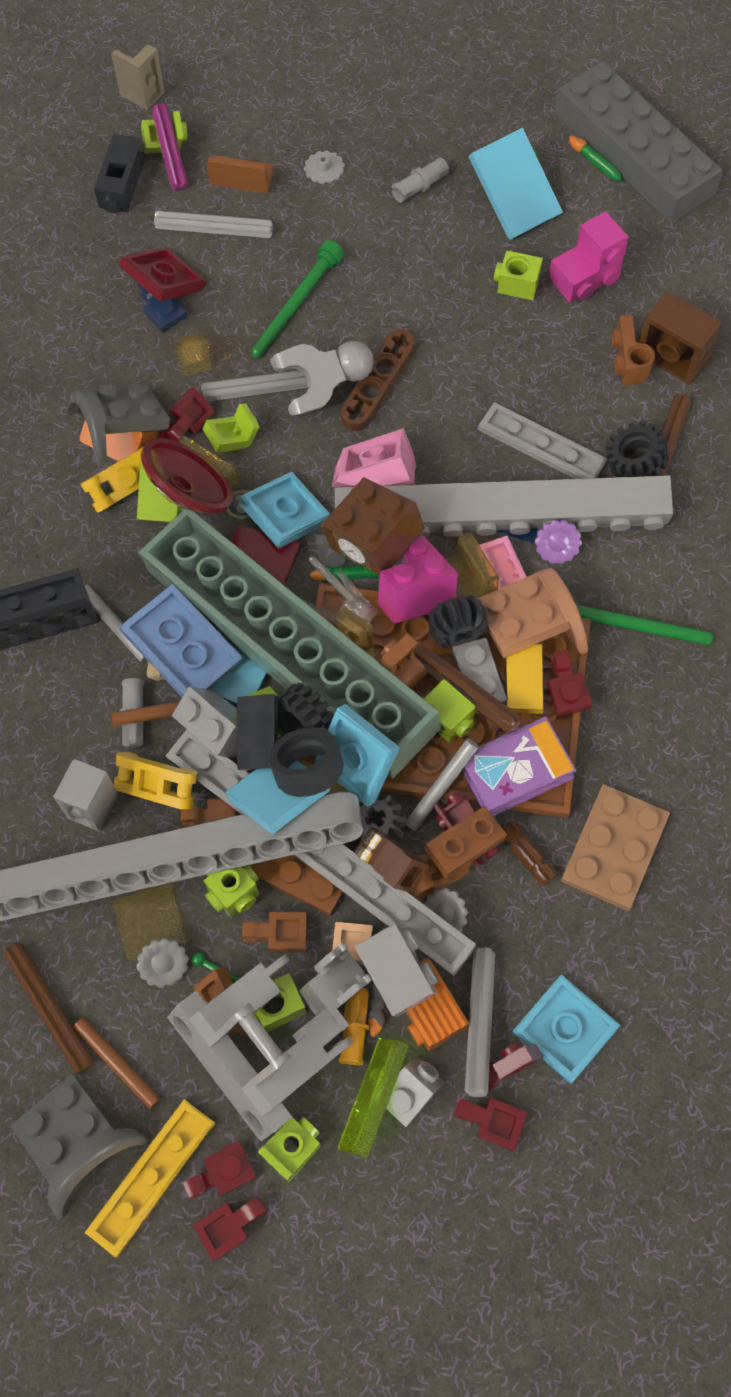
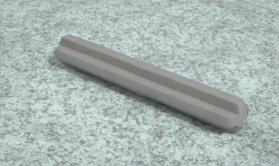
M161 210L156 211L154 217L155 228L260 238H271L273 234V222L270 219Z
M294 370L206 382L201 384V392L204 399L208 402L308 388V379L303 372Z
M488 947L476 948L473 952L465 1092L471 1097H485L488 1093L495 953Z

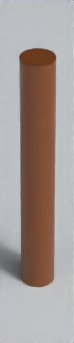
M180 701L111 713L112 726L172 717Z
M81 1018L76 1022L73 1029L151 1110L161 1100L156 1092L85 1018Z

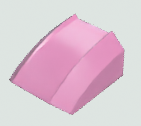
M404 428L343 448L335 468L332 487H355L363 477L382 486L415 485V468L417 466Z

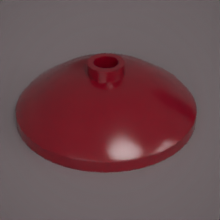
M164 438L151 439L143 447L141 461L144 471L158 492L169 502L183 509L203 514L221 513L228 509L233 501L232 488L221 471L203 455L184 444Z

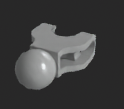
M353 340L346 341L336 351L334 349L327 352L319 351L310 345L299 344L275 354L270 359V363L275 371L281 372L297 369L303 372L308 379L307 392L301 397L294 399L288 406L290 416L297 417L323 408L332 396L333 388L343 384L346 380L356 382L368 377L373 369L374 359L368 346Z

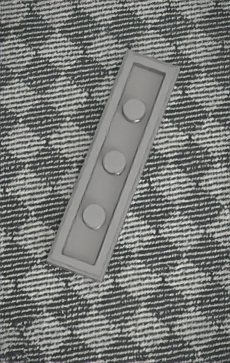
M495 402L478 425L479 431L574 479L598 478L608 460L606 457Z

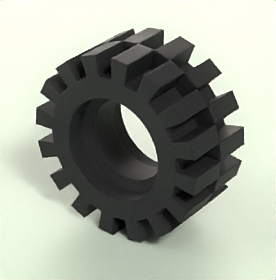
M639 421L638 427H634L632 422L628 423L629 429L624 430L622 426L618 428V436L612 433L610 436L611 442L606 443L607 451L605 452L613 475L615 474L616 478L646 477L653 474L660 476L662 474L660 468H667L669 453L662 431L659 428L656 429L654 424L649 423L646 428L645 422ZM635 449H650L642 457L636 459L625 458L628 453Z
M295 683L278 695V730L280 729L283 732L281 737L301 728L315 727L328 731L332 722L331 719L334 717L333 712L327 711L328 703L326 701L322 703L320 700L321 695L317 691L313 694L312 687L309 685L304 687L303 683Z

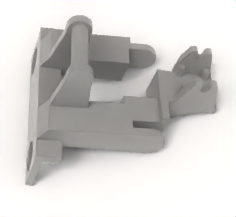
M344 942L314 966L318 975L298 991L299 995L315 1014V1017L292 1035L297 1043L284 1053L281 1052L253 1014L280 992L270 977L290 961L286 954L267 968L262 963L258 964L208 1004L205 1003L197 991L193 992L177 1004L167 1017L260 1141L270 1136L292 1118L281 1102L353 1043L348 1036L343 1041L341 1039L332 1046V1050L328 1053L323 1048L324 1045L349 1026L337 1008L372 980L371 976L363 971L349 953L348 947ZM239 1025H241L270 1063L259 1074L255 1072L227 1035Z

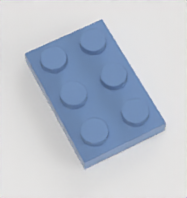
M174 584L170 585L120 626V632L181 697H183L189 686L210 690L242 663L243 657Z

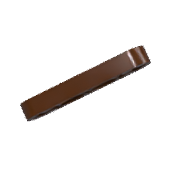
M395 330L387 336L373 358L372 371L368 377L358 381L342 406L341 420L343 426L348 430L360 431L368 426L414 352V337L407 330ZM401 341L406 342V346L402 345L397 351V357L393 355L395 344H400ZM382 364H389L393 366L394 370L389 374H382L377 368ZM373 387L379 391V394L373 398H368L362 394V391ZM359 403L362 404L361 417H356L354 420L350 419V414L354 415L359 409Z

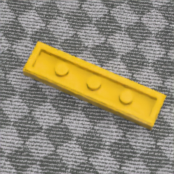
M184 1099L85 1233L117 1258L216 1123Z

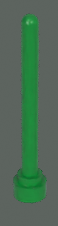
M325 240L317 251L316 264L252 348L251 355L254 358L259 359L264 355L324 272L333 266L336 267L344 257V251L337 243Z
M576 604L581 618L591 619L592 622L703 645H709L714 640L713 634L708 631Z

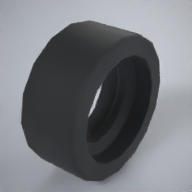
M310 727L287 733L276 741L269 752L268 758L278 788L291 796L306 797L324 792L333 786L343 773L344 762L334 735L325 729ZM318 754L324 756L319 762L310 767L289 769L293 762L307 755Z

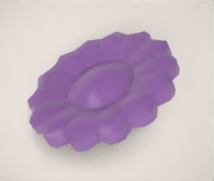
M554 519L551 523H545L543 529L538 530V537L535 539L537 553L541 554L542 560H548L550 563L563 564L565 561H572L574 555L579 553V547L582 545L580 532L576 530V526L573 523L568 524L567 520L558 521Z

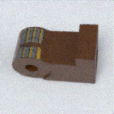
M372 826L355 850V854L371 865L377 873L384 877L383 880L391 887L412 893L429 867L428 863L402 844ZM414 866L412 874L408 878L404 879L410 871L411 867Z

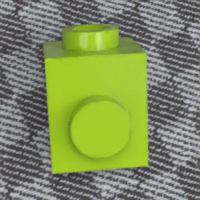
M173 111L171 119L179 150H181L182 142L187 140V126L185 122H181L180 111ZM142 120L141 131L145 154L162 153L154 120Z
M239 404L235 415L232 417L206 420L203 431L216 453L241 450L251 446L259 429V424L247 404Z

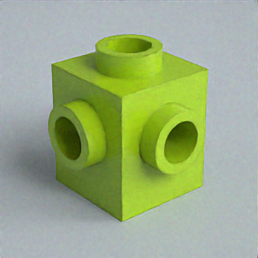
M249 865L207 874L208 877L204 880L209 891L204 895L218 913L224 909L231 918L237 913L242 914L249 910L255 904L256 897L260 895L255 884L259 878ZM236 879V884L233 887H225L231 881Z

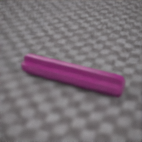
M164 103L156 104L153 106L152 115L170 185L174 191L187 188L188 181L169 108Z

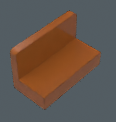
M223 156L209 157L207 161L210 185L268 194L275 171L274 164Z

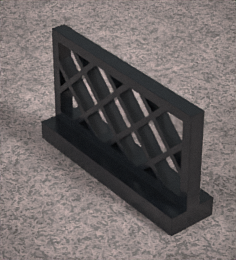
M79 568L0 590V650L99 623ZM57 613H63L61 616L54 615ZM24 622H28V623H29L28 625H20L21 623H24Z

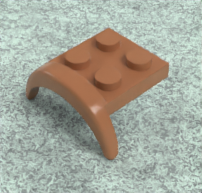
M552 568L543 569L477 598L481 600L482 605L486 608L489 622L487 625L488 631L503 658L569 629L573 635L578 652L580 654L588 652L587 636L576 603L562 578Z

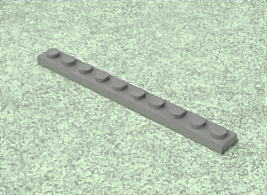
M186 729L166 754V757L179 768L196 770V781L241 815L245 814L228 800L225 792L249 775V773L237 770V764L229 758L214 754ZM338 844L294 854L388 927L396 923L401 926L402 930L409 928L420 948L418 949L451 975H456L476 948V943L408 892L391 887L383 880L384 877L377 873L371 865L359 858L345 845Z

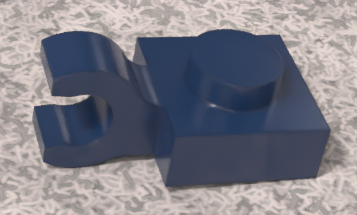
M139 283L137 284V287L142 291L139 293V296L148 304L143 307L144 314L162 333L187 318L186 310L175 298L160 302Z

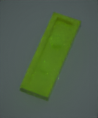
M381 1038L378 1040L338 1144V1150L353 1156L368 1158L409 1045L399 1040Z

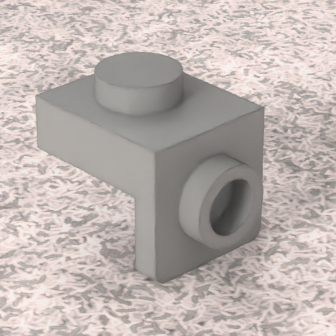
M415 1058L403 1067L378 1098V1101L407 1127L445 1083L439 1078V1073L435 1067L426 1061Z

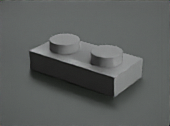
M483 638L452 646V654L457 669L506 705L507 699L487 639Z

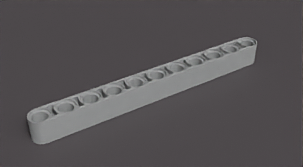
M350 792L325 795L273 835L248 815L243 814L0 870V921L354 841L363 833L359 799Z

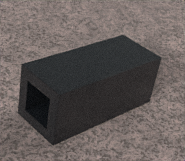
M113 134L94 187L99 208L110 213H116L117 211L128 213L146 160L142 138Z

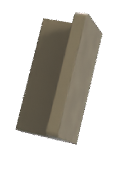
M147 44L133 59L115 50L111 56L120 95L148 110L165 93L157 49Z

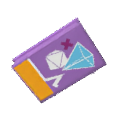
M545 716L530 724L526 723L525 726L510 734H505L479 746L461 771L480 807L485 806L491 815L494 816L574 779L573 773L576 772V769Z

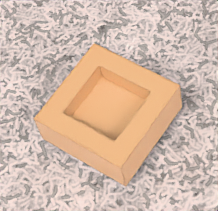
M335 922L332 950L344 942L348 947L347 950L356 962L364 965L355 946L372 937L373 925Z

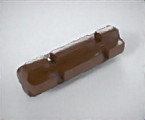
M515 821L507 823L502 827L507 834L504 842L507 845L511 844V850L526 869L534 872L533 877L539 885L545 886L556 877V870L549 862H544L545 857L527 835H522L523 830Z

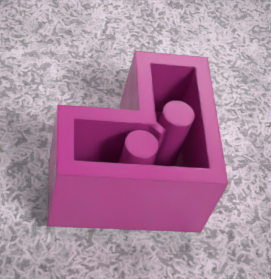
M606 211L581 224L577 246L551 260L549 280L569 303L579 298L581 300L589 298L595 289L604 284L606 286L614 284L620 277L628 235Z
M425 536L417 537L392 568L380 571L378 605L394 624L429 614L431 609L436 608L438 602H445L449 597L455 598L458 573Z

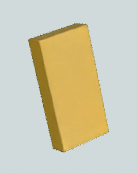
M542 644L532 645L506 657L507 707L515 713L542 714L543 712Z

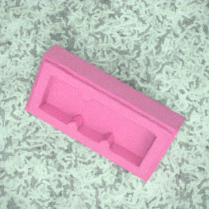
M508 536L476 546L477 556L493 591L527 577Z

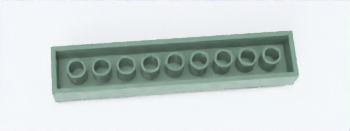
M184 509L139 551L150 574L167 588L174 584L217 631L284 688L288 689L295 683H303L304 687L309 685L312 687L313 694L317 691L321 695L320 700L322 703L324 701L328 703L327 711H332L333 715H335L337 708L346 704L399 746V752L388 773L391 779L441 729L439 712L195 512Z

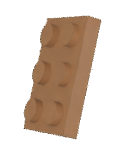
M602 784L561 882L626 911H630L670 812Z

